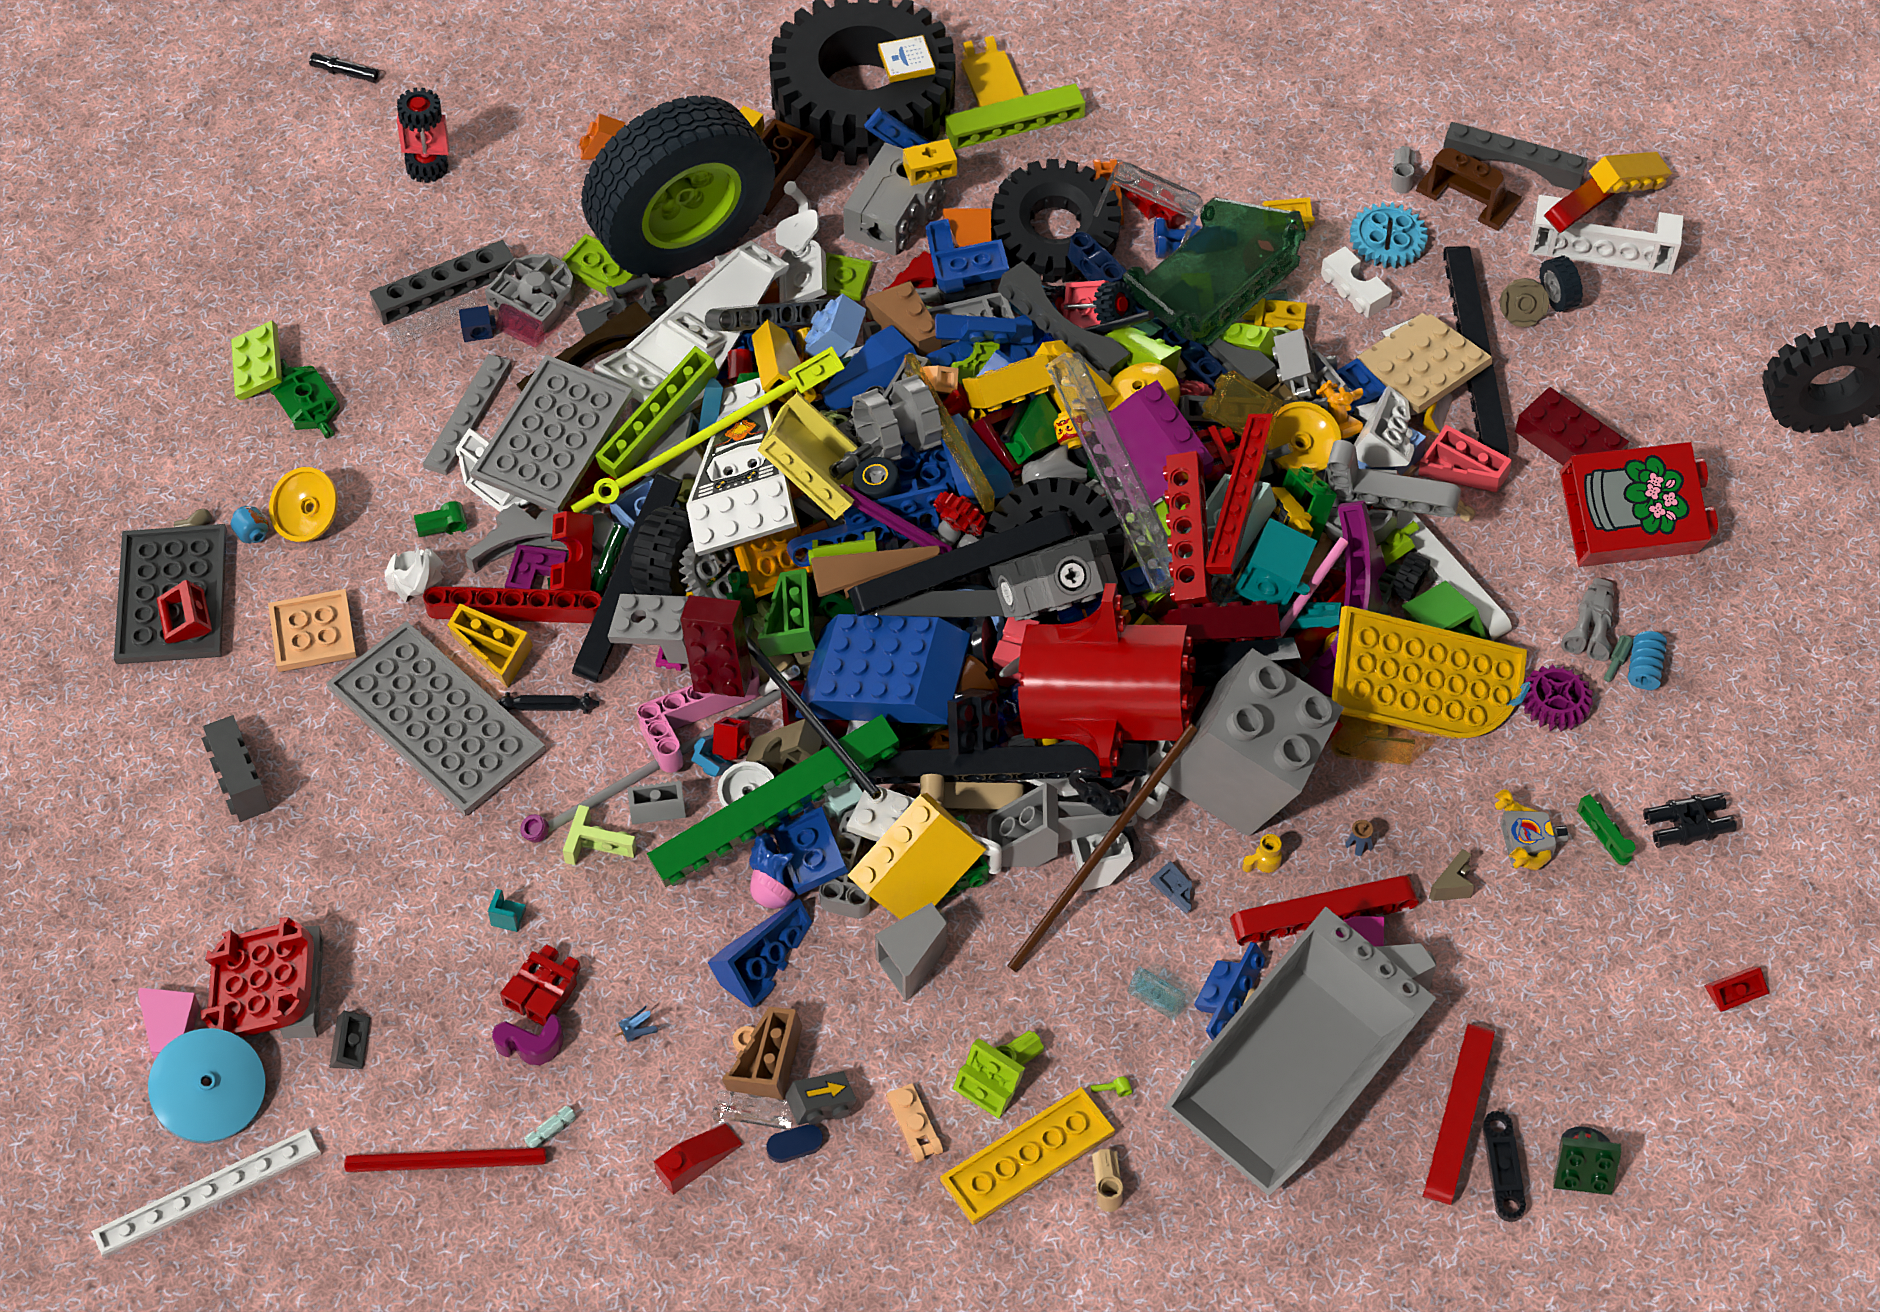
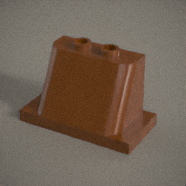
M1444 148L1438 152L1433 159L1432 167L1416 187V192L1435 201L1438 200L1447 187H1450L1487 205L1479 215L1478 222L1497 231L1502 228L1522 200V196L1506 189L1504 176L1499 170L1453 148Z

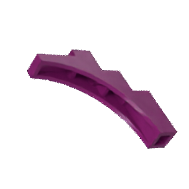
M1365 500L1341 503L1337 508L1343 538L1349 543L1345 548L1346 591L1344 606L1378 613L1384 604L1377 580L1387 569L1381 545H1376ZM1339 629L1333 642L1331 643V649L1335 662Z

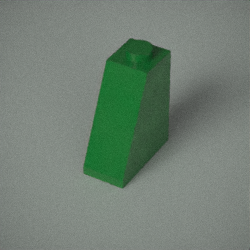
M1041 393L1028 405L1011 440L1005 443L1018 465L1060 445L1057 442L1054 430V421L1058 418V413L1045 393Z

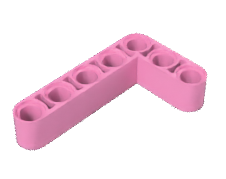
M751 665L753 675L745 698L694 692L693 685H690L639 706L637 715L641 733L663 771L668 773L676 772L681 769L684 763L680 743L673 732L674 729L747 702L760 695L758 692L761 686L759 672L755 666Z

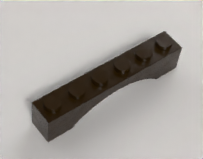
M636 301L631 306L624 308L622 312L612 319L605 321L590 334H586L580 341L564 349L555 358L581 368L599 355L625 348L654 321ZM534 372L525 376L516 384L520 394Z

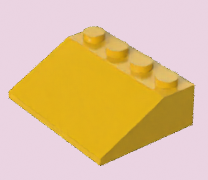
M924 793L915 799L847 876L867 895L901 920L931 902L936 906L987 848L928 793Z

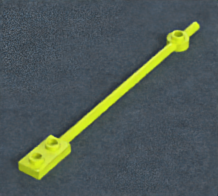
M829 347L789 370L790 380L615 481L610 478L600 479L594 486V493L571 505L572 510L580 513L597 502L602 504L615 502L619 497V490L791 390L797 388L801 395L844 370L842 362L833 347ZM609 487L612 490L611 494L604 496L602 494L603 488Z

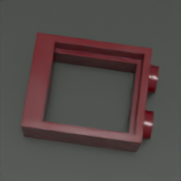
M1015 404L981 417L971 426L1008 471L1011 480L1022 475L1025 464L1046 455V453L1018 465L1000 440L994 429L1001 426L1006 427L1016 408Z

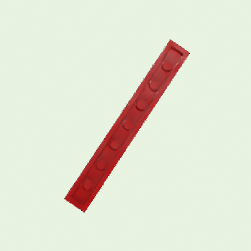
M1248 414L1205 565L1207 574H1233L1274 428V414Z

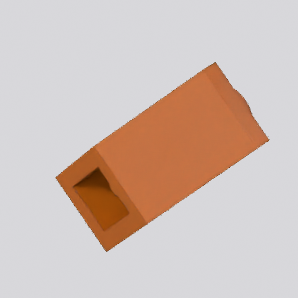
M599 113L596 120L590 122L586 136H582L579 141L578 148L581 149L580 160L595 159L612 136L615 137L617 135L616 132L625 126V122Z

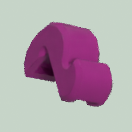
M551 1014L539 1036L507 1021L497 1024L492 1031L494 1046L499 1054L504 1057H510L511 1051L516 1050L521 1060L529 1065H542L550 1062L560 1051L564 1040L560 1019L555 1014Z

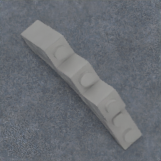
M515 503L507 509H503L496 517L497 529L490 531L486 538L477 545H473L465 554L468 568L473 573H476L489 563L508 554L515 553L517 544L539 548L567 547L561 541L552 540L553 515L557 513L547 509L542 511L537 519H534ZM593 506L582 514L593 515L594 534L592 536V550L594 555L601 557L614 522ZM628 533L626 535L621 551L615 562V566H617L621 554L624 550V547L627 543V540L630 536V534Z

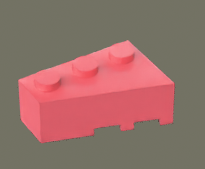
M1445 425L1421 459L1418 475L1497 493L1510 474L1512 459Z

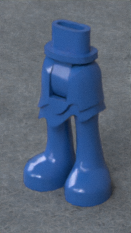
M1155 217L1156 258H1165L1170 255L1195 252L1196 256L1218 253L1219 251L1224 252L1227 248H1237L1236 231H1226V228L1220 230L1219 227L1186 225V229H1170L1167 227L1164 218Z

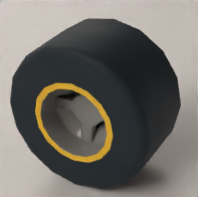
M868 458L861 462L854 470L852 478L855 491L870 500L898 495L901 492L902 486L898 468L887 458Z

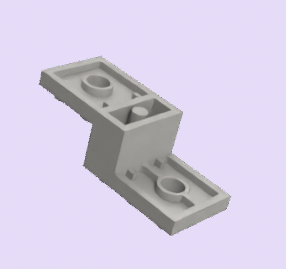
M620 594L608 634L610 643L660 645L668 663L689 664L680 620L688 597ZM646 616L641 622H634L636 618ZM743 617L746 633L751 638L754 621L752 617Z

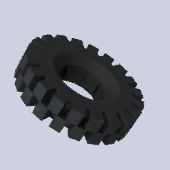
M1047 159L1046 168H1042L1038 160L1027 164V172L1021 167L1011 173V181L1005 178L1000 184L999 192L994 195L991 209L992 241L1002 239L1006 258L1008 257V266L1013 268L1023 261L1037 274H1043L1042 282L1054 283L1055 276H1061L1063 283L1074 281L1076 273L1082 279L1085 278L1082 272L1068 258L1071 236L1059 240L1048 239L1038 234L1030 221L1035 218L1036 213L1043 209H1065L1071 212L1076 217V221L1080 223V228H1076V232L1088 233L1102 248L1113 255L1119 238L1121 207L1118 206L1119 199L1115 191H1109L1110 183L1103 176L1095 180L1096 171L1088 166H1085L1079 172L1078 162L1070 160L1066 161L1064 168H1059V159Z
M1849 322L1835 323L1832 333H1829L1827 325L1814 329L1815 338L1811 339L1804 333L1794 338L1796 347L1785 344L1778 350L1779 357H1772L1767 363L1768 370L1763 372L1762 385L1771 414L1775 420L1778 419L1779 424L1783 427L1788 428L1791 426L1793 431L1804 433L1809 427L1811 433L1824 432L1827 425H1829L1831 432L1844 430L1845 421H1849L1852 427L1864 423L1862 414H1866L1871 418L1880 414V326L1875 324L1870 328L1866 322H1856L1851 329ZM1840 366L1856 367L1853 372L1839 381L1829 384L1811 383L1817 375L1829 369Z

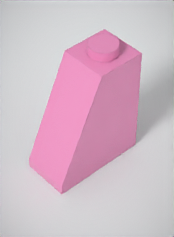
M139 988V1000L150 1051L154 1059L173 1039L193 1031L200 1005L195 993Z

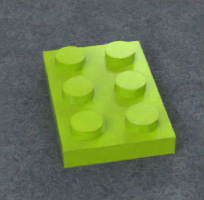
M586 233L561 259L566 262L575 280L608 296L606 287H615L635 280L638 277L626 272L617 265L601 242Z
M271 320L231 339L236 398L244 400L282 383L278 325Z

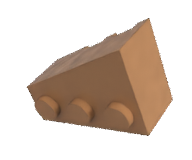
M911 281L865 297L866 317L870 320L874 319L882 326V329L893 325L914 347L918 356L926 357L927 354L942 348V339L936 338L935 321Z
M768 1007L751 1033V1039L743 1051L740 1050L736 1056L737 1061L730 1072H726L722 1078L728 1094L777 1101L784 1100L803 1026L795 1009Z

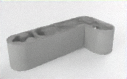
M850 810L842 817L835 838L849 872L820 885L819 897L820 905L825 911L861 919L870 912V896L857 884L851 883L852 879L847 875L858 863L865 837L851 834L847 831L846 825L854 810ZM845 848H850V849H852L851 851H848V852L842 851V850L845 849ZM830 894H835V895H837V896L834 897V898L826 897V896H828V895H830ZM863 901L862 904H854L853 902Z

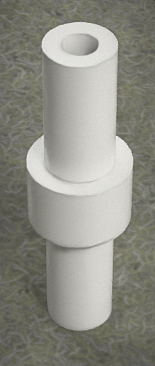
M793 665L784 672H779L789 681L800 674V669L798 666ZM770 678L768 682L760 686L758 692L761 696H765L773 690H780V688Z

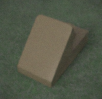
M1464 849L1459 852L1432 885L1429 899L1441 901L1472 897L1474 885L1465 879L1471 870L1469 862L1472 854Z

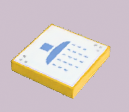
M923 35L878 44V51L890 83L935 74V66Z

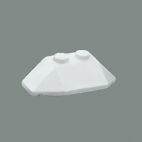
M469 428L456 448L465 486L499 512L507 509L513 503L519 507L529 504V501L471 477V470L491 440Z

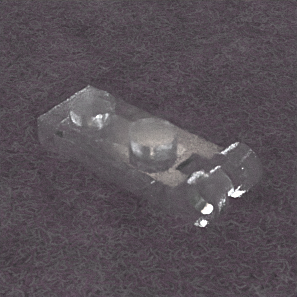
M727 1090L718 1092L716 1097L717 1105L714 1106L712 1111V1118L717 1122L732 1120L785 1130L791 1129L794 1118L786 1100Z

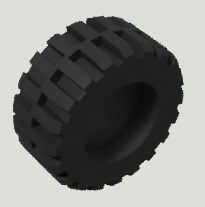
M662 506L652 511L651 515L646 517L644 525L638 531L639 535L633 545L635 546L634 552L631 554V582L637 595L686 596L685 590L688 583L681 582L686 576L679 572L684 567L679 560L685 557L682 551L687 549V545L693 541L688 511L671 506Z

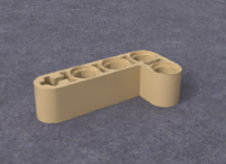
M925 774L920 777V794L928 793L950 814L957 812L966 815H982L984 812L991 814L1025 795V786L1019 783L944 782V776L939 774Z

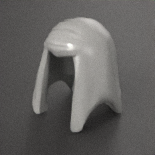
M1061 446L1044 457L1025 464L1022 470V483L1025 484L1035 479L1060 477L1084 484L1087 482L1088 476L1086 473L1088 471L1072 463L1068 457V452L1071 450L1068 449V446Z

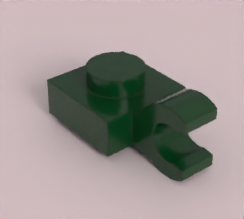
M747 571L729 573L728 580L732 592L726 593L727 599L741 601L743 617L758 613L753 587L746 588L749 580Z

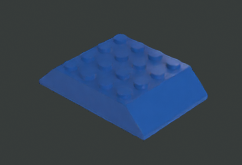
M838 614L821 629L801 698L819 719L871 721L882 714L887 722L948 724L947 701L955 699L954 694L957 693L972 638L971 634L939 617ZM797 710L795 714L796 718H804L802 714Z

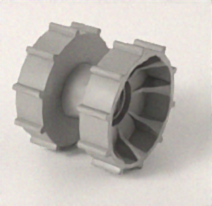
M917 374L892 383V405L888 404V399H885L878 392L877 388L852 397L851 415L853 416L857 432L856 436H858L861 445L865 443L871 444L875 453L870 458L884 457L892 462L901 459L902 436H905V441H908L915 448L916 452L942 444L940 439L943 426L941 425L938 412L939 407L929 391V386L925 385Z

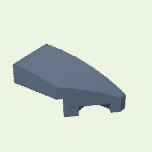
M1170 861L1153 875L1149 881L1187 914L1191 910L1190 889L1192 888V881H1189Z

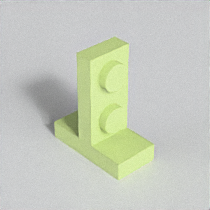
M578 805L563 848L565 863L576 865L582 847L634 858L637 850L635 836L622 831H607L599 826L589 827L591 822L590 809L587 806Z

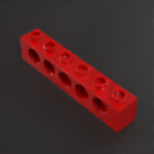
M1191 451L1167 455V465L1163 466L1165 481H1168V489L1165 490L1164 495L1170 512L1166 514V523L1168 529H1171V537L1167 539L1169 552L1172 553V562H1169V572L1171 577L1174 578V586H1171L1170 593L1172 601L1176 602L1177 605L1193 603L1194 607H1203V604L1212 603L1211 574H1207L1205 568L1209 555L1204 466L1199 453ZM1183 480H1188L1186 484L1179 486ZM1190 503L1186 509L1180 510L1184 504ZM1192 527L1188 533L1182 534L1184 529ZM1193 552L1190 557L1183 558L1186 553ZM1195 576L1191 582L1185 583L1188 577Z

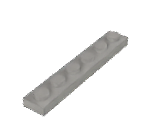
M491 354L487 355L424 460L423 467L425 469L443 475L448 474L458 457L456 452L458 444L469 428L474 430L510 369V360Z

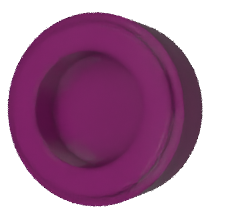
M537 814L527 816L522 821L520 827L521 835L533 843L542 841L549 831L548 822Z

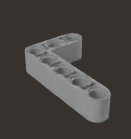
M1345 440L1333 442L1327 463L1330 489L1337 494V499L1348 502L1365 500L1367 505L1441 517L1455 516L1461 495V489L1458 486L1445 482L1359 469L1355 445Z

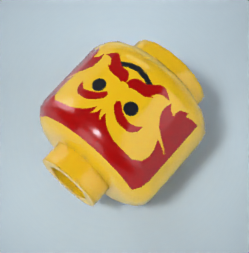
M1075 409L1059 413L1058 418L1054 421V430L1057 442L1060 445L1068 446L1069 450L1084 446L1083 442L1090 436L1087 419L1084 414L1078 413V410Z

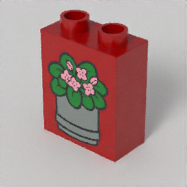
M1692 442L1572 455L1559 471L1578 567L1697 554L1711 540V536H1716L1718 518L1715 508L1713 506H1704L1701 488H1705L1708 483L1707 465L1702 457H1694Z

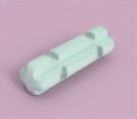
M564 1106L558 1111L559 1114L557 1116L554 1114L538 1126L536 1132L532 1131L524 1138L526 1145L529 1148L541 1147L543 1145L541 1142H547L564 1129V1124L569 1125L576 1119L574 1111L569 1106Z

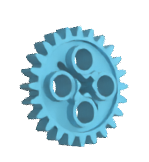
M1382 202L1379 208L1372 204L1371 210L1364 207L1363 213L1358 212L1357 217L1352 220L1349 234L1350 242L1353 243L1352 249H1358V256L1366 255V262L1373 259L1374 266L1382 262L1383 268H1386L1387 263H1391L1392 267L1396 268V263H1400L1404 267L1406 260L1413 263L1414 257L1420 258L1421 252H1424L1428 235L1426 234L1428 229L1424 227V220L1418 221L1419 214L1411 215V208L1404 211L1402 204L1395 208L1393 202L1390 204V207H1386L1385 203ZM1391 220L1392 229L1390 235L1389 249L1386 250L1385 241L1387 235L1388 221Z

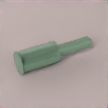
M1622 635L1619 637V641L1611 654L1610 661L1612 662L1604 676L1605 681L1610 682L1619 664L1623 665L1633 645V639L1629 636Z

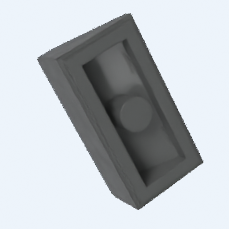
M346 1010L337 1017L329 1068H363L370 1017Z

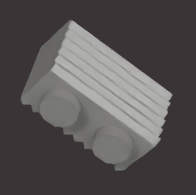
M667 781L666 783H656L655 785L651 783L649 786L645 784L644 787L640 785L639 787L634 786L632 788L629 786L627 788L632 824L686 818L681 781H672L671 783Z

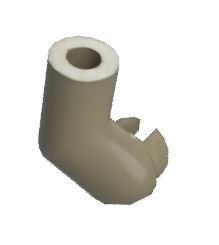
M198 509L189 518L175 521L174 527L206 525L211 522L212 515L207 509Z

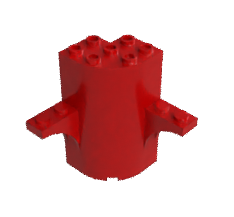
M1105 583L1102 604L1089 617L1069 624H1026L1019 658L1018 673H1021V686H1018V700L1024 738L1064 739L1082 744L1098 757L1101 777L1112 778L1114 767L1119 766L1120 754L1118 748L1123 747V740L1177 741L1187 726L1192 724L1190 711L1195 709V697L1190 695V691H1192V675L1190 674L1195 673L1196 660L1190 654L1193 651V637L1188 636L1187 625H1126L1125 615L1120 613L1123 606L1122 595H1118L1116 583Z

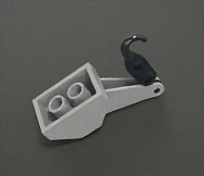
M1078 768L1070 773L1068 780L1069 784L1077 790L1080 798L1085 803L1058 801V789L1046 782L987 815L988 840L998 843L1002 848L1001 867H1038L1057 857L1058 843L1109 831L1129 804H1123V800L1118 795L1105 789L1099 783H1085L1078 778L1085 774L1096 776L1098 774L1096 770L1092 768ZM1137 812L1126 827L1137 823Z

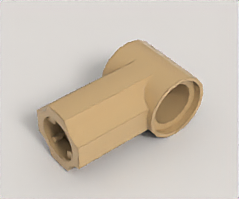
M1102 1149L1092 1154L1097 1204L1102 1210L1113 1212L1122 1205L1123 1185L1120 1179L1117 1152L1110 1149ZM1109 1191L1115 1193V1195L1106 1196L1104 1193Z

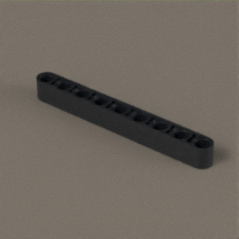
M660 471L657 472L572 670L573 675L598 683V675L602 674L615 644L610 643L608 634L620 594H636L631 582L630 567L632 566L631 554L634 552L635 546L633 545L639 535L638 531L652 511L662 506L674 507L683 480Z
M1066 510L1058 511L856 585L847 592L857 616H864L989 570L991 566L1068 541L1075 537L1076 533Z

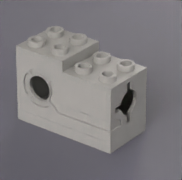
M885 142L843 207L844 238L896 256L900 249H905L909 234L915 233L918 224L925 226L929 219H934L938 204H943L947 196V190H945L947 178L911 186L903 166V148Z

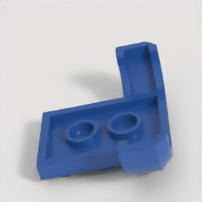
M948 219L930 222L925 227L938 288L945 294L963 291L966 284L1000 279L1009 270L1002 239L954 248Z

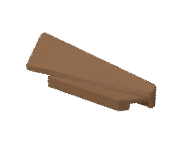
M939 546L814 557L811 559L818 597L844 589L846 598H850L847 591L856 585L941 555Z

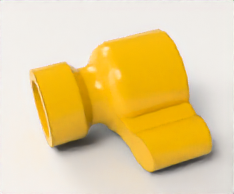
M1274 834L1264 835L1260 839V844L1255 854L1244 858L1243 871L1251 872L1255 868L1266 873L1276 871L1280 867L1282 859V842L1280 838Z

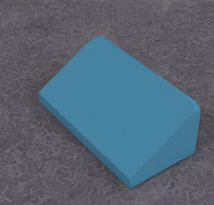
M711 377L705 387L698 432L714 424L720 413L723 387L715 377Z

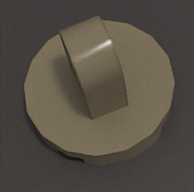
M1529 278L1516 279L1508 284L1502 291L1499 300L1500 311L1506 320L1519 327L1535 325L1536 321L1546 315L1550 304L1548 293L1542 284Z

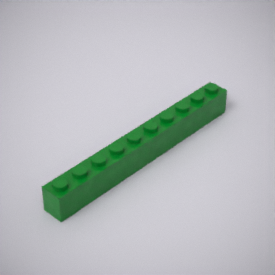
M882 714L838 740L865 773L870 771L874 767V763L879 760L892 758L900 748L899 739ZM827 746L648 852V859L665 887L679 885L686 879V875L693 871L700 872L710 865V861L716 857L723 858L729 855L734 850L733 847L742 842L743 844L751 842L757 837L758 832L765 828L770 830L780 824V819L785 816L798 814L804 809V805L810 801H820L828 794L827 791L834 787L841 788L851 781L853 775Z

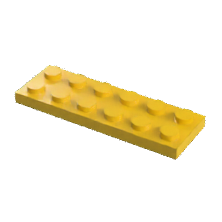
M1080 1087L941 1175L940 1181L974 1226L1115 1134V1129L1084 1089Z

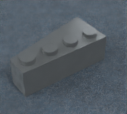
M234 715L204 725L203 729L206 736L201 739L206 752H213L214 757L209 759L214 772H220L222 778L217 780L222 793H229L231 799L226 800L231 815L237 814L239 821L242 822L271 811Z

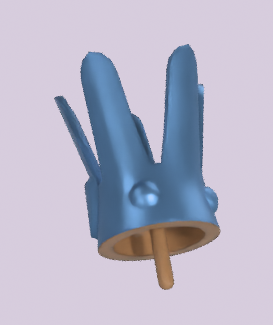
M1366 820L1356 821L1352 825V832L1345 843L1346 848L1355 840V855H1362L1365 842L1368 844L1369 851H1372V824Z
M644 1006L632 1017L629 1016L618 1022L622 1032L615 1034V1037L623 1034L628 1043L636 1037L658 1032L656 1031L658 1029L656 1026L640 1028L642 1023L651 1015L650 1011L640 1014L647 1006Z

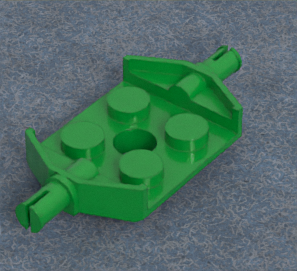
M280 359L282 383L271 387L270 391L292 421L295 430L318 428L326 439L330 438L329 435L331 437L334 436L335 433L328 422L340 409L339 402L315 367L302 366L293 368L288 366L285 359ZM304 390L309 392L305 396L297 395L299 392Z

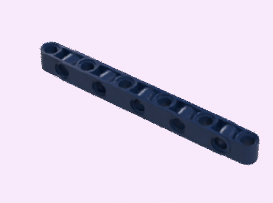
M1076 232L1071 236L1068 258L1089 281L1125 282L1127 286L1131 287L1130 292H1134L1135 295L1132 297V300H1136V304H1133V308H1136V311L1132 315L1148 310L1154 312V319L1150 321L1163 327V340H1165V344L1171 347L1176 345L1182 347L1180 358L1187 367L1184 373L1188 381L1193 380L1207 384L1209 388H1212V394L1216 397L1252 398L1237 380L1106 249L1102 248L1086 232Z

